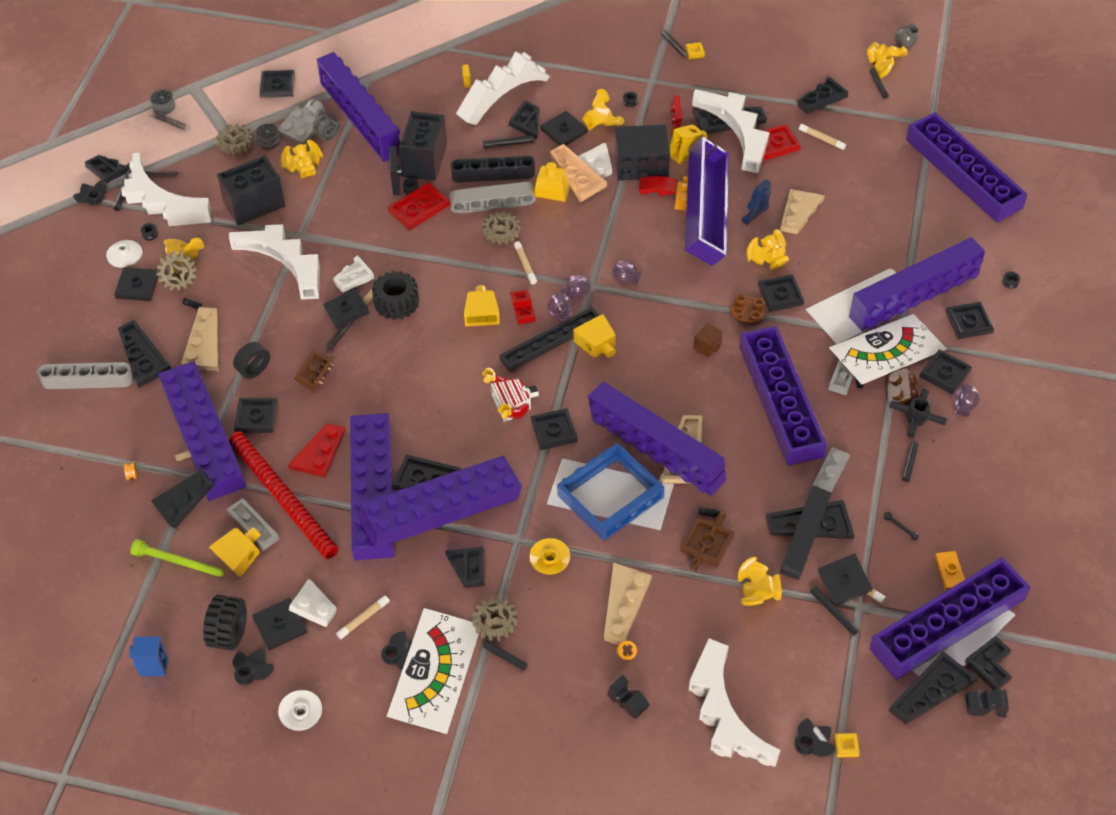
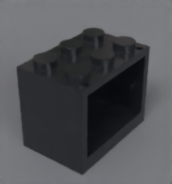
M410 112L399 145L402 177L436 181L447 146L445 115Z
M667 125L615 127L617 181L640 180L642 177L650 176L669 177L670 148Z
M266 155L217 174L223 203L237 226L286 207L280 177Z

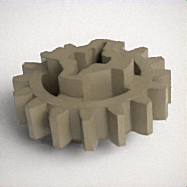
M230 124L229 128L223 127L224 131H219V135L216 136L218 147H220L221 152L225 151L226 154L232 152V155H235L236 152L241 154V151L247 152V147L252 148V143H254L253 132L250 131L249 127L245 128V125L239 127L238 124L235 126Z
M504 211L501 214L495 212L494 216L489 214V219L485 218L484 223H482L483 235L486 236V240L491 239L492 243L497 241L499 245L502 242L508 244L509 240L514 242V237L518 238L519 233H521L520 220H517V216L511 217L510 212L507 215Z
M173 251L172 256L166 253V259L160 258L162 264H157V268L160 269L156 271V274L160 276L158 278L159 282H163L164 287L170 285V290L177 287V290L180 291L181 286L187 289L186 284H193L191 278H196V274L193 273L197 271L196 267L193 266L195 264L194 261H189V255L183 257V252L176 255V252ZM168 264L169 267H168V269L165 270V272H164V269H165L166 265ZM173 266L175 267V269L179 270L180 276L178 275V273L173 271Z
M489 597V602L486 603V601L482 600V606L476 605V612L472 613V623L476 633L481 632V638L484 639L486 636H489V641H492L493 637H497V640L500 641L501 636L508 638V632L514 633V626H517V611H514V605L508 606L507 599L501 602L500 597L496 601Z

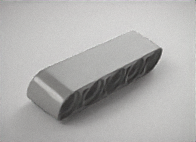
M530 182L460 189L452 191L449 195L451 210L454 213L526 206L533 204L536 200L534 187Z
M125 362L45 364L37 370L41 384L46 389L128 387L134 382L131 368Z

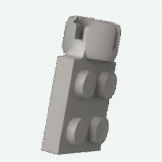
M311 98L304 107H295L278 127L279 135L298 144H307V140H311L315 135L313 130L315 120L326 111L324 105L320 101H315L316 99Z

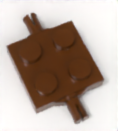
M718 513L714 521H707L697 517L680 551L694 558L689 566L692 570L694 568V571H697L701 562H706L715 567L719 566L735 532L721 525L726 517L724 514L721 516V513Z

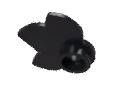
M102 180L98 181L94 186L82 183L80 193L74 194L73 198L80 203L98 205L104 200L103 194L107 190L106 184Z
M405 631L392 635L389 645L385 646L381 652L382 660L386 664L396 665L401 670H403L412 641H407ZM390 653L396 654L393 658H390L388 655Z
M262 649L253 652L249 656L238 651L232 661V665L236 670L234 678L240 685H249L254 680H263L274 669V665L265 663V654Z
M809 718L803 720L798 725V736L794 742V747L798 753L826 757L835 752V746L828 742L831 736V727H814ZM806 743L809 747H803L801 744Z

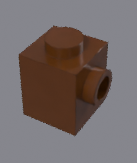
M707 323L695 336L694 349L710 357L713 352L719 350L723 331Z

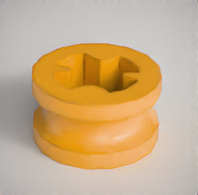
M131 462V464L124 463L126 480H130L132 477L137 479L135 462Z
M622 641L617 646V654L624 660L633 659L637 654V647L631 641ZM629 644L631 646V655L626 654L624 656L622 654L624 652L622 647L624 645L628 647Z

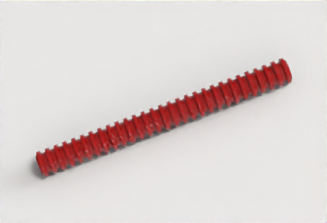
M242 432L232 434L229 438V444L235 452L238 453L245 464L248 465L255 476L258 477L265 488L278 501L279 505L291 517L298 528L302 530L309 541L312 542V545L316 547L323 558H333L337 554L339 547L331 537L321 528V525L307 511L294 493L290 491V488L280 479Z

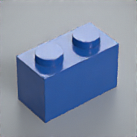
M134 637L133 645L129 647V657L133 659L134 668H137L139 675L166 676L168 655L161 638Z

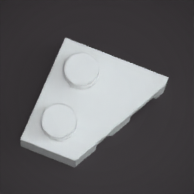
M606 143L578 156L602 178L612 174V166Z
M359 256L354 257V263L351 266L346 265L342 272L333 278L335 285L342 293L375 279L373 272Z
M308 579L290 604L289 611L327 627L336 614L337 608Z

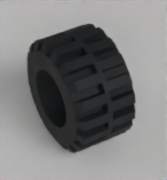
M402 271L386 272L384 276L380 275L372 286L376 312L381 316L384 315L387 319L392 318V320H396V318L404 319V316L409 317L419 306L417 282H415L413 276L410 277L408 273L403 274Z
M216 594L208 605L203 625V637L207 647L230 651L237 648L243 637L247 618V609L243 598Z

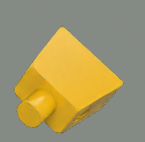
M695 125L674 129L670 145V157L678 164L685 162L689 159V148L700 138L704 137L707 139V133L704 130H699Z
M553 162L547 163L546 166H541L534 190L535 197L566 202L570 190L566 171L556 168V164Z
M478 285L475 291L467 293L464 309L465 326L500 324L499 309L492 290L486 291L485 286Z
M603 314L574 329V342L592 357H597L603 353L607 358L615 355L616 335Z
M254 527L245 535L238 528H234L210 545L209 548L241 578L260 553L253 543L261 534Z

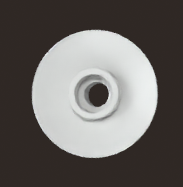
M122 240L110 246L106 257L108 262L114 267H130L141 259L143 251L137 242Z
M307 690L291 692L283 698L279 705V718L282 724L291 730H306L315 725L322 714L321 701L314 693ZM299 712H305L303 715H298Z

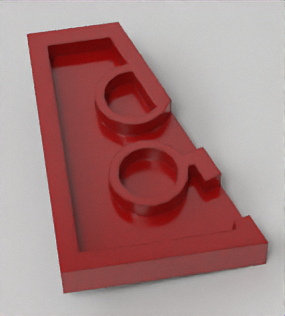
M326 423L288 464L289 469L326 477L346 432L345 427Z

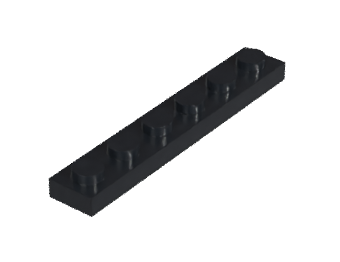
M591 307L500 354L499 360L511 372L573 339L575 328L600 315Z

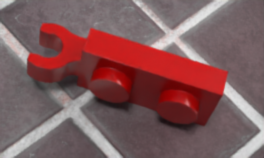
M674 95L673 102H670V113H673L671 114V124H674L671 127V135H673L674 129L684 127L682 125L680 95Z

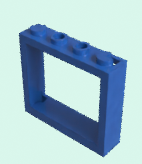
M617 442L612 447L606 448L599 456L593 457L582 468H577L569 477L563 478L557 484V495L587 526L605 541L664 498V486ZM618 461L647 491L601 523L571 492Z

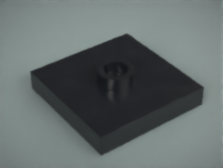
M262 71L260 98L293 97L295 71Z
M567 111L540 126V130L559 146L562 144L566 146L588 133V128Z
M390 146L392 191L394 196L400 195L399 176H402V167L398 165L396 146Z
M123 267L114 293L115 298L151 301L159 278L156 274L157 270Z
M793 274L758 281V287L769 312L802 306L805 303Z
M356 288L323 304L336 329L370 313Z
M982 302L947 307L945 310L958 339L992 334L994 332V327Z
M939 349L921 371L919 377L953 395L971 372L972 366Z
M239 398L234 431L242 433H273L278 406L277 398Z
M568 408L530 416L540 450L577 442V435Z
M855 553L817 569L835 606L873 591V587Z
M290 598L252 614V618L268 651L307 633L300 616L289 611L290 604L292 603Z

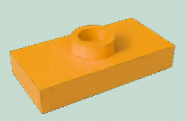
M956 551L935 554V560L945 592L965 580Z

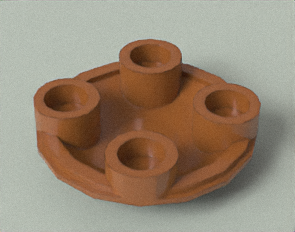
M738 294L730 304V313L737 321L752 324L759 322L766 314L764 300Z

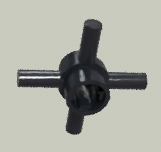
M922 389L920 397L913 399L909 406L892 400L890 402L889 408L906 413L907 420L910 423L907 431L908 437H914L917 427L923 425L927 420L944 426L946 424L947 418L930 413V403L927 401L929 390Z

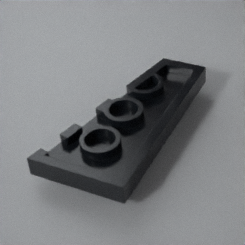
M698 107L693 108L692 113L701 131L704 130L707 134L732 130L725 121L706 110H699ZM744 107L743 111L757 114L756 125L767 122V117L762 107Z
M135 320L118 328L138 388L158 378V373L171 369L169 363Z
M844 500L828 502L815 537L853 539L855 535ZM804 507L767 513L765 519L770 535L793 536Z
M943 651L890 706L889 712L904 724H908L977 682L978 677Z

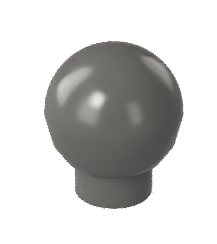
M910 23L899 28L895 35L896 43L900 47L910 48L914 46L918 39V26Z

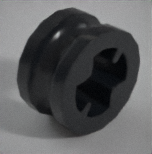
M627 92L623 95L625 106L635 107L638 104V96L635 92Z
M408 178L403 182L404 193L407 195L419 188L418 181L414 178Z
M147 223L141 227L143 239L151 241L157 238L158 231L154 224Z
M1013 271L1007 272L1002 281L1003 285L1009 289L1018 287L1020 282L1019 274Z

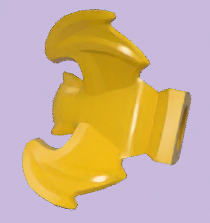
M874 42L867 48L869 62H876L874 66L880 78L885 77L891 71L894 65V58L892 57L908 55L906 47H887L885 44L879 46L877 42Z
M604 89L597 90V95L592 102L593 110L588 111L582 118L587 128L591 130L601 124L605 126L617 125V127L623 125L624 119L621 116L614 117L611 110L605 105V102L608 103L609 101L608 93Z
M307 140L310 148L308 152L306 144H299L292 148L295 155H291L290 146H286L281 154L282 169L285 167L292 173L297 169L300 178L316 174L314 164L316 166L319 165L320 157L323 158V154L319 146L312 140Z
M777 229L773 231V235H767L761 239L763 247L758 245V237L751 240L746 249L748 262L752 260L762 265L766 261L770 264V270L781 267L789 261L788 256L785 255L786 241L782 233Z
M193 238L188 244L178 239H166L163 241L166 245V253L172 256L173 251L176 252V255L183 252V257L186 255L190 256L189 261L198 256L199 249L205 247L201 238ZM173 266V271L179 273V270L175 269V267Z
M751 557L743 562L738 572V582L745 578L751 580V582L743 583V594L745 597L741 599V604L745 606L762 604L764 600L772 597L775 600H781L780 575L777 574L773 577L767 575L768 567L757 562V557Z

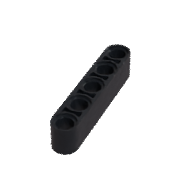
M531 156L458 159L451 163L452 180L458 183L530 179L535 176V160Z
M812 485L780 569V574L799 581L832 492Z

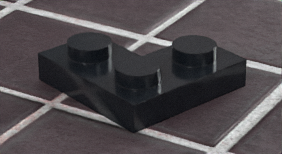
M994 636L965 660V663L993 691L1001 689L1012 679V676L999 664L1000 661L1011 653V649L997 636Z

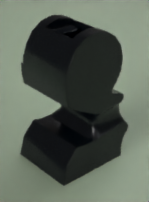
M622 674L609 687L607 696L613 702H617L621 708H624L631 717L637 719L649 707V702L639 690L630 691L628 689L629 682Z
M986 690L984 693L971 691L965 694L968 714L984 716L992 709H996L998 716L1006 718L1009 709L1006 690Z

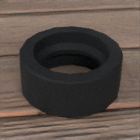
M259 342L247 343L236 353L233 366L243 377L254 378L261 374L269 364L270 353ZM254 356H256L255 359H254L251 363L248 364V362H249Z

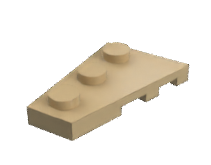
M790 189L780 231L798 234L807 223L811 214H814L817 210L818 205L824 201L825 195Z

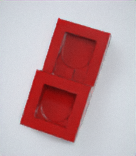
M664 176L640 178L639 192L641 195L658 192L659 196L676 194V178Z
M528 289L510 292L517 324L536 322Z

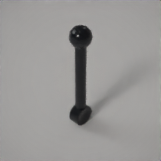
M890 512L884 514L885 520L892 521L908 533L912 540L919 538L916 532L910 531L894 519Z

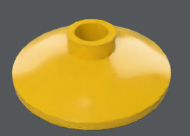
M543 539L535 543L531 548L530 562L537 571L543 574H556L568 566L570 551L567 545L558 539Z

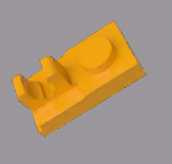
M683 176V182L678 181L675 209L677 210L687 209L688 176Z

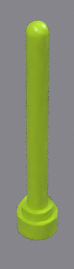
M135 539L131 546V554L138 557L149 555L218 577L224 575L223 569L148 547L145 541Z

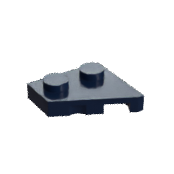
M767 179L760 183L753 191L752 198L747 206L750 212L742 218V222L746 225L769 207L771 182Z

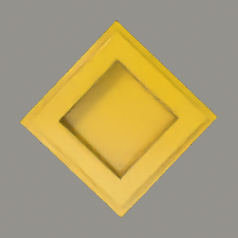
M701 42L685 44L688 59L705 57Z
M468 64L462 65L464 87L471 88Z
M857 733L834 735L837 757H859Z

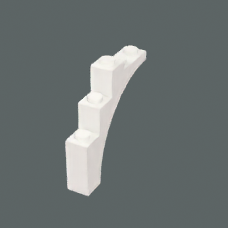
M515 52L507 67L503 66L502 68L496 65L488 80L480 81L476 79L456 114L467 123L477 125L491 105L510 89L528 81L541 80L547 82L550 76L545 73V68L535 65L536 63L531 60L532 57L525 52L522 54Z
M695 89L692 106L715 114L732 128L743 150L741 170L758 173L768 144L769 132L755 129L757 114L743 111L746 96L729 92L728 97Z
M140 153L132 154V160H130L132 173H129V179H125L124 186H122V196L126 197L128 204L142 203L143 208L147 209L148 215L163 214L169 226L211 223V207L208 198L179 196L158 187L144 172Z
M283 224L265 225V231L229 232L232 250L255 251L275 258L283 263L296 278L301 300L319 299L320 263L318 254L303 255L300 239L285 240Z
M708 639L690 679L689 691H692L697 696L706 697L700 711L699 720H702L709 726H717L711 741L710 750L719 756L730 758L733 751H736L743 757H751L763 765L776 767L780 750L753 734L741 722L730 705L723 678L729 646Z

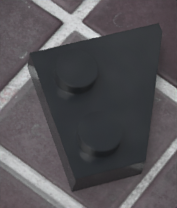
M525 100L509 120L508 125L528 136L533 135L534 139H537L540 107Z
M97 155L85 161V167L105 183H109L125 175L127 170L130 169V163L123 165L119 164V160Z
M484 547L445 551L446 557L464 588L485 586Z

